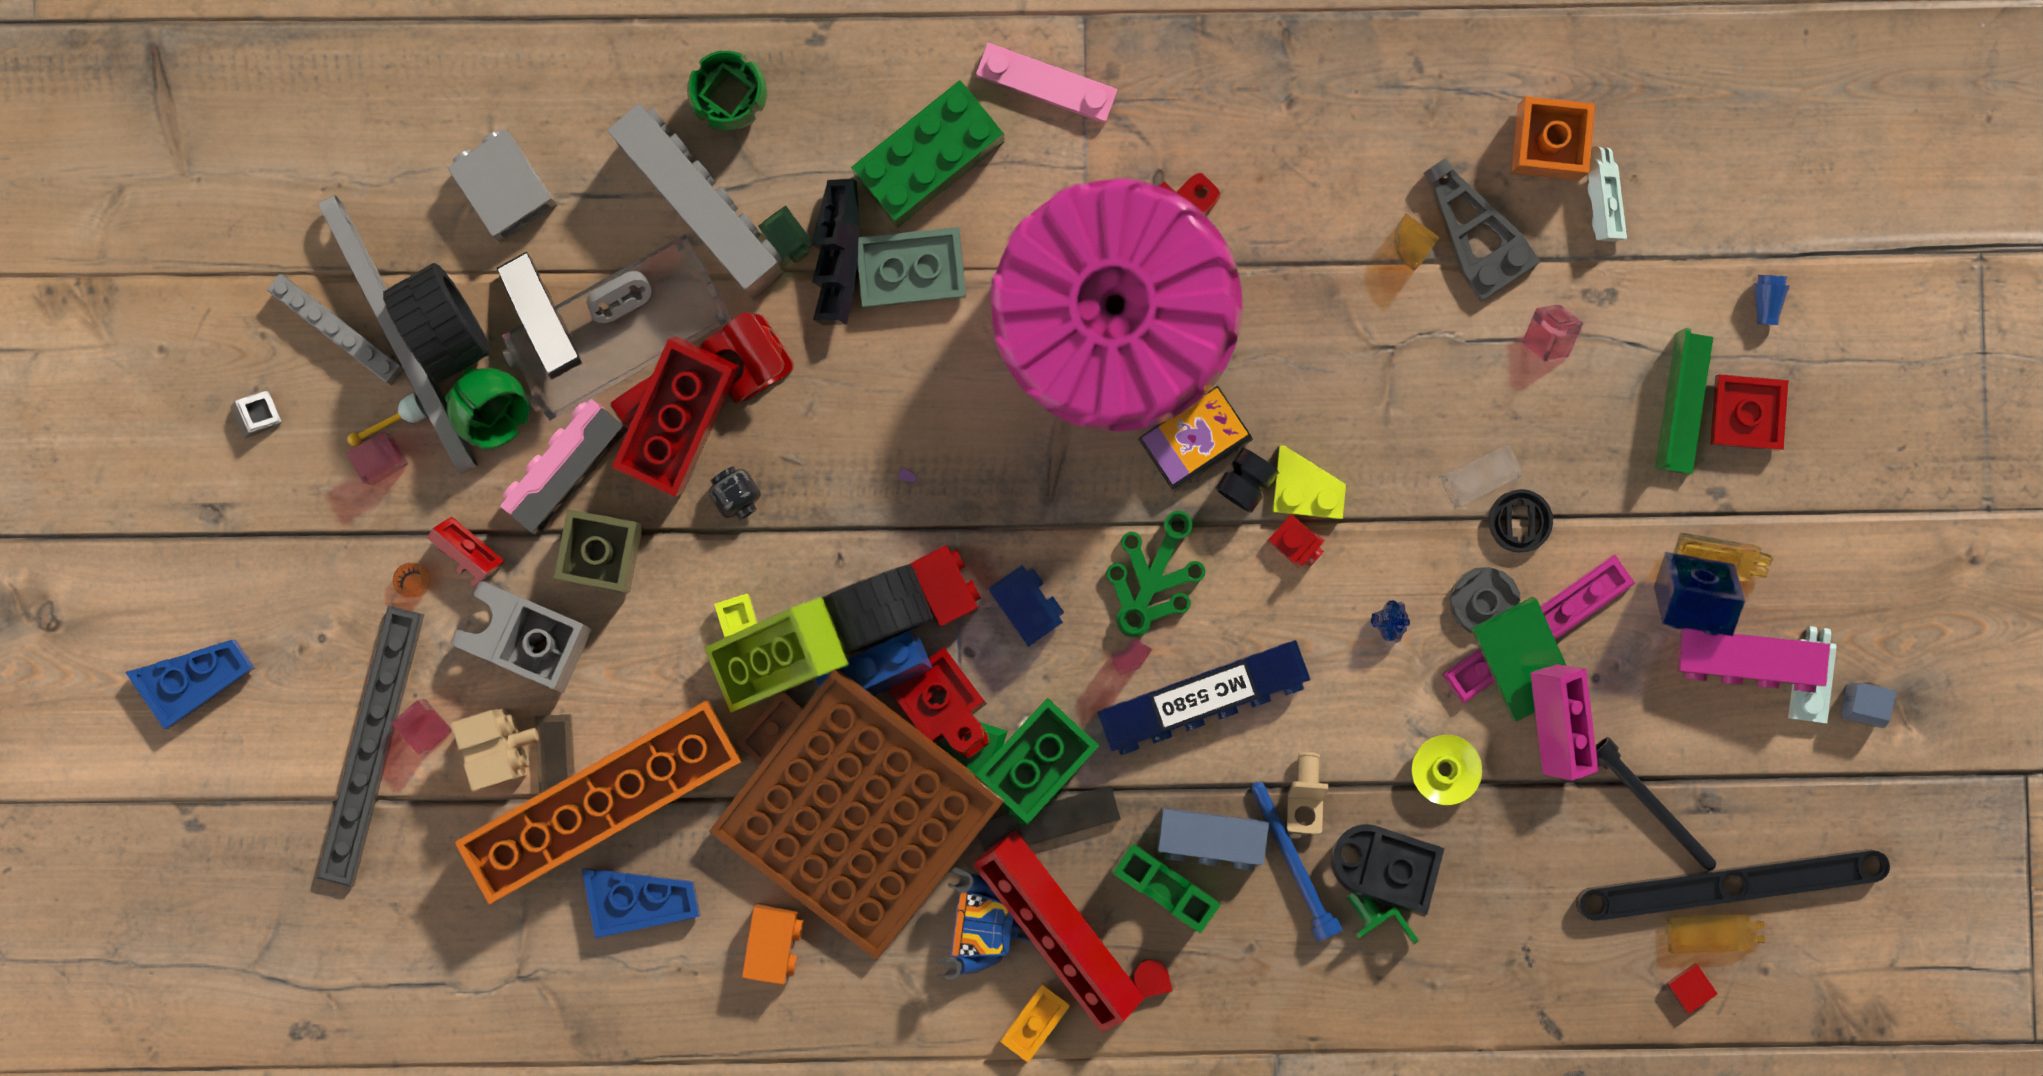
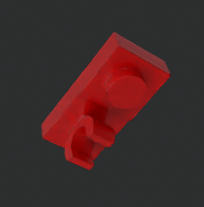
M452 516L434 527L427 537L442 553L459 563L456 569L457 574L460 575L468 570L474 575L470 583L473 587L479 581H483L497 571L504 562L501 557Z

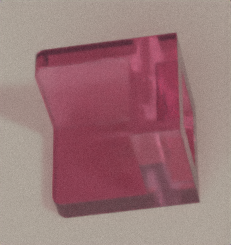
M1560 304L1536 308L1522 343L1544 362L1568 358L1583 322Z
M383 431L347 453L363 483L369 485L377 484L408 465L392 435Z
M426 699L416 700L391 723L419 755L429 753L452 732V728Z

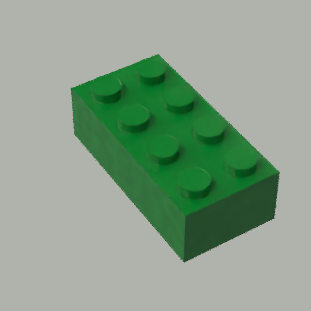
M959 80L851 168L854 176L898 228L1003 144L1004 132L963 82Z

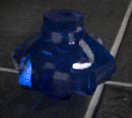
M1390 600L1383 606L1382 610L1372 614L1371 624L1373 628L1379 629L1384 640L1398 643L1407 631L1410 620L1408 619L1403 602Z

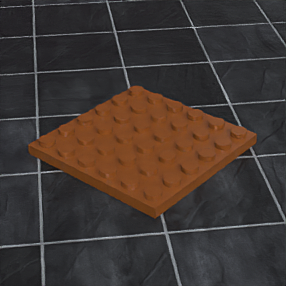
M836 669L830 673L709 832L877 960L1004 800L978 779L972 771L850 677Z

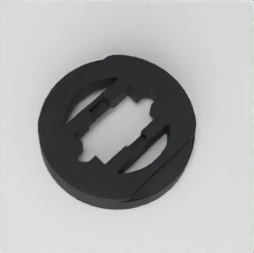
M1518 489L1503 494L1495 501L1489 513V528L1493 538L1502 548L1511 552H1528L1540 547L1545 543L1552 531L1553 515L1549 504L1542 496L1530 490ZM1518 500L1522 501V506H1527L1529 517L1528 536L1523 537L1522 543L1518 541V537H1513L1512 506H1516ZM1504 508L1506 535L1500 524V517ZM1535 509L1537 510L1540 517V526L1536 534Z

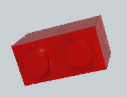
M945 545L909 563L914 567L923 593L940 627L979 608L976 601L982 598L973 580L965 582L960 572L961 569L965 568V565L957 549L950 552L948 546Z

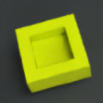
M748 593L714 604L724 637L733 635L758 623Z

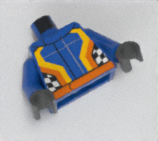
M959 868L952 870V872L961 876L959 883L956 885L948 883V887L959 892L951 957L958 958L940 957L937 963L948 964V971L943 975H938L939 978L954 980L959 975L978 973L1000 963L1003 956L1009 953L1010 940L1031 942L982 876L969 874Z

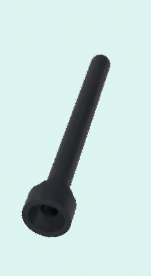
M1606 737L1596 744L1598 766L1602 765L1605 769L1610 768L1705 870H1714L1717 864L1716 860L1620 759L1619 747L1610 737Z

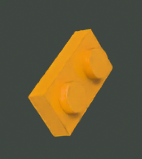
M1041 983L1002 1036L1000 1042L1029 1063L1070 1007V1003Z

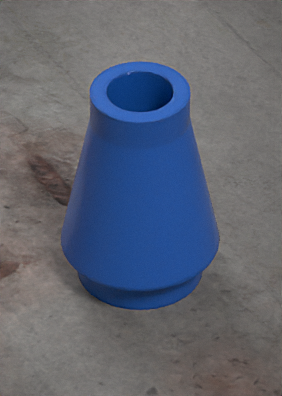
M1758 275L1757 283H1754L1757 324H1779V317L1790 286L1786 285L1787 276Z

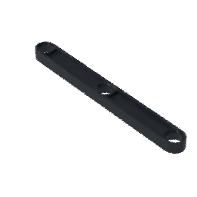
M1864 849L1589 887L1578 894L1576 907L1583 917L1600 921L1874 883L1887 877L1890 871V863L1884 853L1877 850ZM1872 855L1879 860L1880 868L1876 874L1870 876L1864 872L1863 862ZM1730 875H1736L1741 880L1740 891L1733 895H1729L1724 889V881ZM1592 894L1599 895L1603 901L1601 910L1595 914H1589L1584 907L1586 898Z

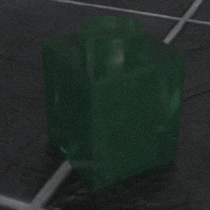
M786 205L758 225L762 234L777 250L785 264H788L790 261L794 264L798 263L811 252L809 249L812 246L811 238Z

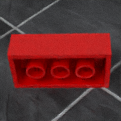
M677 336L669 338L612 467L674 497L683 493L740 366Z

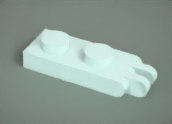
M1595 146L1591 149L1588 194L1592 201V227L1596 234V240L1611 242L1627 239L1618 165L1614 162L1613 152L1610 148Z
M1808 626L1805 639H1799V641L1830 644L1827 686H1816V693L1794 691V684H1792L1788 718L1827 724L1837 647L1836 644L1830 643L1831 629L1822 628L1819 641H1816L1817 627Z

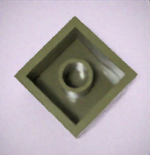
M567 509L553 579L630 593L643 524Z

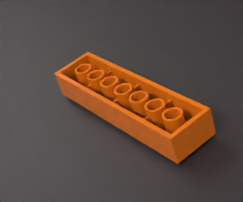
M706 700L454 843L490 905L738 765L743 760L709 700Z

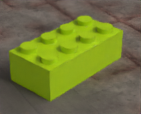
M822 597L791 607L704 647L730 713L848 665Z

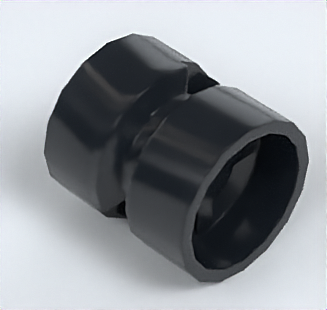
M1242 447L1231 463L1233 471L1225 472L1214 489L1241 509L1253 513L1263 498L1261 490L1269 489L1280 472L1257 454Z

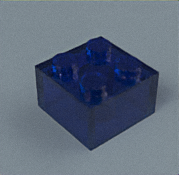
M1665 552L1654 585L1662 624L1679 630L1687 628L1703 631L1712 636L1721 634L1733 637L1745 603L1735 564Z

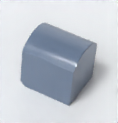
M1849 683L1845 688L1841 717L1845 720L1885 728L1891 719L1896 691L1865 683Z

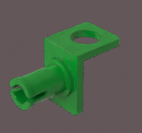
M1353 893L1346 897L1365 923L1362 925L1364 929L1355 935L1358 939L1393 916L1414 945L1419 942L1396 907L1387 912L1386 910L1382 911L1374 900L1360 896L1364 901L1362 903L1357 895Z

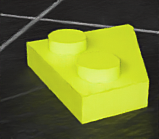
M1279 445L1276 469L1280 473L1275 478L1272 513L1343 519L1346 484L1288 447Z

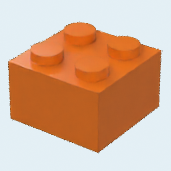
M1525 96L1517 105L1511 174L1580 181L1589 173L1596 103Z

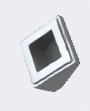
M268 390L235 400L231 406L232 414L243 438L251 437L282 422Z

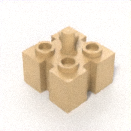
M507 708L489 710L451 723L458 748L462 751L465 760L464 767L472 791L492 787L527 775L525 768L529 767V760L525 749L521 746L537 742L539 736L535 728L519 732L516 718L513 713L508 714Z

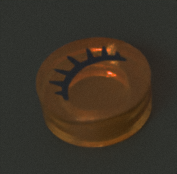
M417 563L402 564L393 575L394 588L404 597L416 598L422 596L428 590L431 582L428 570Z

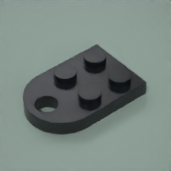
M1362 824L1348 829L1336 841L1331 854V866L1338 882L1349 892L1425 917L1429 911L1445 848L1379 826ZM1343 847H1354L1359 853V861L1355 864L1347 863L1341 855Z

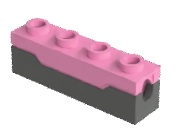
M592 399L588 403L583 401L576 407L571 414L573 421L565 430L560 428L552 435L548 441L550 448L542 457L540 455L535 456L525 468V471L528 472L520 483L517 481L513 482L502 496L505 500L500 507L511 514L514 519L533 534L539 535L628 431L625 425Z

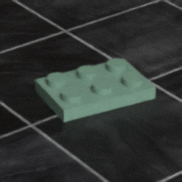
M959 227L859 237L858 270L863 308L966 298Z

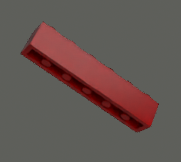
M1014 830L993 843L972 865L1099 1030L1104 1032L1124 1022L1145 997L1019 833Z

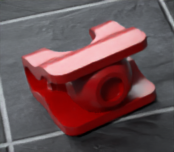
M748 312L739 314L700 345V348L719 357L732 350L741 356L744 363V371L740 379L731 385L729 395L735 403L745 402L753 398L767 387L790 374L794 369L793 360L766 318L761 314Z

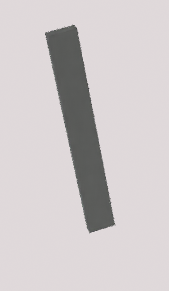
M393 606L387 607L319 868L318 879L350 887L355 885L425 614Z

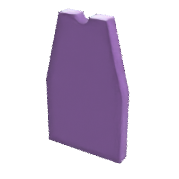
M902 468L898 478L915 482L917 476Z

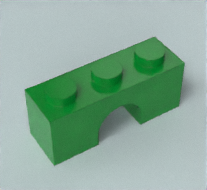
M1132 841L1129 842L1111 869L1112 874L1159 903L1172 915L1200 934L1221 905L1218 900Z

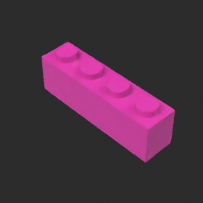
M1682 629L1680 633L1677 671L1685 672V679L1707 681V675L1722 676L1721 683L1743 685V678L1758 680L1757 687L1779 689L1780 682L1794 684V691L1816 693V686H1827L1830 644Z

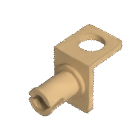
M1302 752L1298 754V782H1293L1288 792L1287 832L1320 835L1323 822V799L1328 792L1329 785L1319 783L1320 754ZM1300 807L1310 808L1315 815L1314 822L1309 826L1300 825L1295 819L1297 809Z

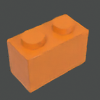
M757 904L753 908L742 978L784 985L788 976L794 977L798 956L792 955L794 941L800 942L803 929V920H798V910Z

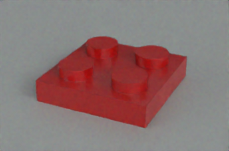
M1716 375L1710 445L1776 451L1784 450L1789 380Z

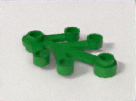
M1174 511L1166 517L1164 521L1166 535L1150 569L1141 549V536L1132 531L1123 535L1121 546L1129 554L1141 587L1135 602L1125 580L1127 578L1125 566L1120 563H1114L1106 571V577L1114 585L1122 607L1117 613V627L1121 633L1128 637L1142 636L1150 628L1151 621L1172 613L1182 614L1190 608V598L1184 593H1176L1169 601L1148 607L1153 594L1188 581L1198 582L1205 576V567L1198 561H1192L1185 568L1162 576L1179 539L1185 538L1192 530V519L1183 511ZM1174 519L1183 521L1184 529L1181 532H1175L1171 528V523ZM1135 536L1138 540L1137 547L1134 549L1126 547V537ZM1197 565L1201 569V575L1198 578H1191L1189 576L1188 569L1190 566ZM1114 567L1121 568L1123 571L1122 579H1112L1110 576L1111 569ZM1180 596L1186 600V607L1183 610H1177L1174 607L1173 601L1176 597ZM1131 613H1135L1140 617V623L1136 627H1131L1127 623V617Z

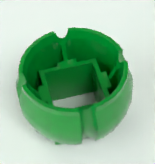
M717 51L703 57L699 61V70H692L687 84V97L695 115L700 120L707 119L709 127L720 131H736L753 123L756 120L755 113L763 111L767 100V84L759 66L754 61L747 62L746 55L735 51ZM727 76H730L749 90L731 115L710 100Z
M468 366L445 397V400L448 402L447 414L452 428L461 439L469 442L472 446L477 445L483 450L501 447L514 439L519 434L517 426L519 424L526 425L531 413L530 402L526 396L525 389L512 375L494 368L476 369Z

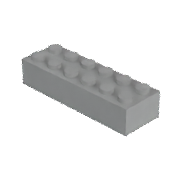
M638 103L607 130L622 150L752 300L784 274L779 265L783 262V259L767 239L762 243L757 239L761 234L744 213L740 216L735 214L738 208L734 201L721 186L716 190L712 187L716 182L698 160L693 164L689 161L693 156L688 151V148L675 133L669 138L667 134L670 132V129L652 107L646 111Z

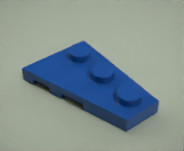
M229 640L125 673L162 727L170 729L256 668L236 640Z
M582 868L595 938L701 916L694 881Z

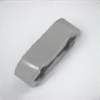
M630 271L591 292L587 297L586 305L594 321L610 323L645 304L651 297L652 290L643 273ZM635 285L639 288V291L633 293L629 287ZM604 301L609 307L603 310L598 304Z

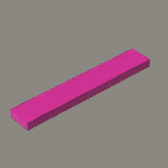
M1616 555L1610 556L1540 605L1554 638L1557 639L1630 588L1635 582ZM1480 648L1442 674L1462 703H1465L1495 682Z

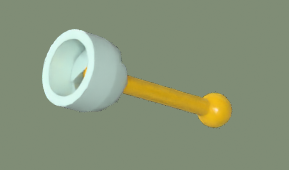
M416 392L400 401L398 413L360 433H350L347 441L352 446H358L365 437L400 419L415 423L427 418L428 415Z

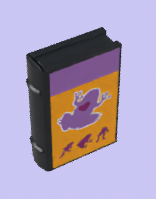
M1217 385L1188 410L1157 425L1140 436L1138 440L1169 487L1175 492L1187 483H1192L1193 479L1234 452L1237 453L1240 448L1251 442L1253 438Z

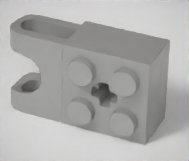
M479 581L474 590V596L490 606L493 614L491 624L485 631L478 634L457 630L451 640V644L564 693L592 629L486 582ZM539 641H546L547 647L545 650L541 651L536 648Z

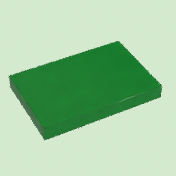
M1532 596L1471 628L1510 716L1516 722L1535 712L1531 672L1556 664L1567 666L1539 602Z

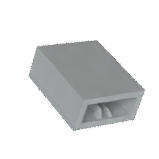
M506 129L502 132L497 130L488 134L482 140V145L473 151L465 150L459 153L453 159L454 163L447 167L491 235L499 242H502L558 205L513 136Z

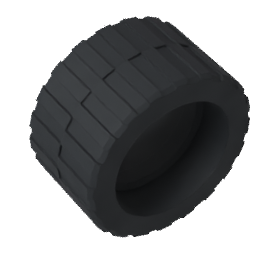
M432 263L383 292L386 309L399 334L417 362L436 382H443L490 354L488 341L476 317L454 282L438 264Z
M910 564L874 575L822 597L844 655L912 630L933 619L914 567Z

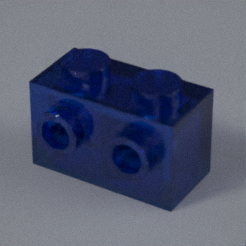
M1021 565L988 588V590L1029 647L1063 623L1059 616L1064 614V611L1053 596L1046 599L1039 588L1044 583L1033 567L1026 570Z

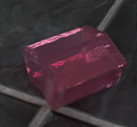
M1132 637L1124 650L1111 654L1117 674L1120 676L1141 668L1152 649Z

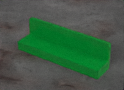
M1689 328L1675 333L1655 464L1656 470L1687 475L1693 474L1713 337L1693 334Z

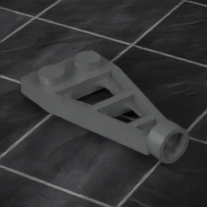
M1447 158L1423 173L1431 185L1460 271L1479 301L1484 300L1540 263V260L1523 234L1462 179ZM1447 175L1448 182L1440 184L1439 180ZM1458 196L1466 197L1478 213L1476 218L1465 225H1460L1457 222L1450 207L1451 201ZM1481 224L1490 227L1501 239L1500 247L1484 258H1478L1473 254L1468 241L1470 230Z

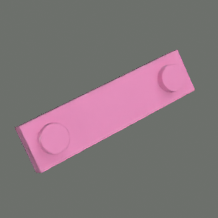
M987 43L976 73V78L1106 124L1118 91L1116 88L991 43Z

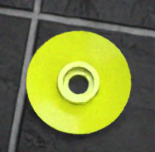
M1438 735L1425 741L1416 751L1411 767L1412 778L1418 791L1428 800L1441 805H1454L1467 800L1477 790L1482 778V762L1476 749L1465 739L1454 735ZM1446 762L1450 765L1451 771L1448 775L1442 776L1439 773V766Z

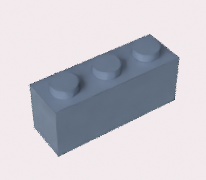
M1162 807L1156 849L1158 852H1164L1163 858L1168 860L1184 861L1185 855L1199 857L1198 863L1219 866L1220 860L1234 862L1233 868L1254 870L1255 864L1264 865L1269 823L1263 820Z

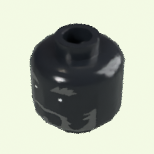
M732 466L710 480L712 486L709 489V496L723 517L731 518L737 516L739 520H742L757 510L754 504L759 500L761 492L745 469L736 470Z

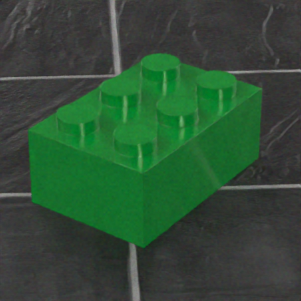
M1047 697L975 776L1004 800L1001 806L1024 827L1093 754L1099 745Z

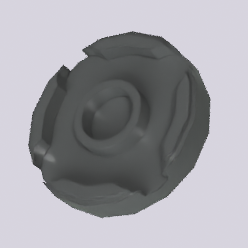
M1491 567L1474 568L1462 574L1453 585L1449 597L1450 610L1456 623L1472 634L1471 628L1519 604L1521 601L1520 591L1514 580L1504 571Z

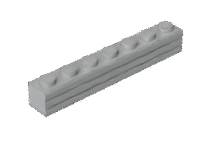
M280 273L267 289L269 293L386 383L392 385L404 370L402 365L398 364L320 304L288 277Z

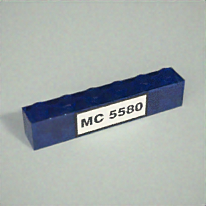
M1292 640L1096 712L1110 751L1118 750L1120 755H1124L1140 749L1138 745L1140 741L1151 738L1154 744L1173 737L1171 730L1184 726L1187 732L1206 725L1204 718L1217 714L1220 720L1239 713L1237 706L1250 702L1252 708L1272 701L1270 694L1283 690L1285 696L1305 689L1303 682L1311 679L1296 640Z

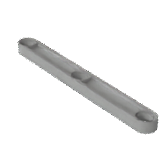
M332 195L319 202L320 209L452 463L460 474L477 467L476 458L467 441L461 439L451 426L447 414V402L436 381L417 362L393 323L383 300V292L387 290V287L344 205L336 195Z

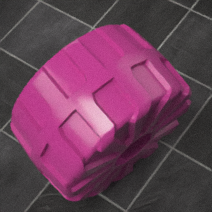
M1126 178L1072 185L1055 193L1050 200L1038 207L1027 218L1024 217L1009 236L1008 244L1002 254L997 271L993 274L990 291L995 341L1007 368L1017 383L1036 403L1055 416L1078 426L1102 431H1131L1152 427L1182 414L1195 405L1210 391L1226 369L1235 350L1242 322L1243 301L1238 269L1226 241L1215 225L1197 207L1178 194L1157 185ZM1114 295L1122 296L1126 302L1124 311L1119 315H1111L1106 309L1108 299Z

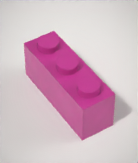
M1556 664L1531 672L1543 774L1573 781L1598 772L1587 669Z

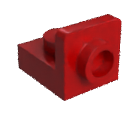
M1292 514L1285 519L1267 540L1297 568L1302 567L1305 563L1311 567L1324 552L1320 546L1325 540L1320 536L1317 537Z

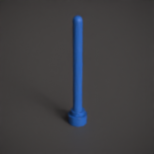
M1255 782L1251 788L1252 793L1266 821L1269 823L1271 832L1314 918L1311 920L1313 924L1311 930L1317 942L1325 940L1343 929L1337 917H1332L1331 912H1326L1265 785L1262 782Z

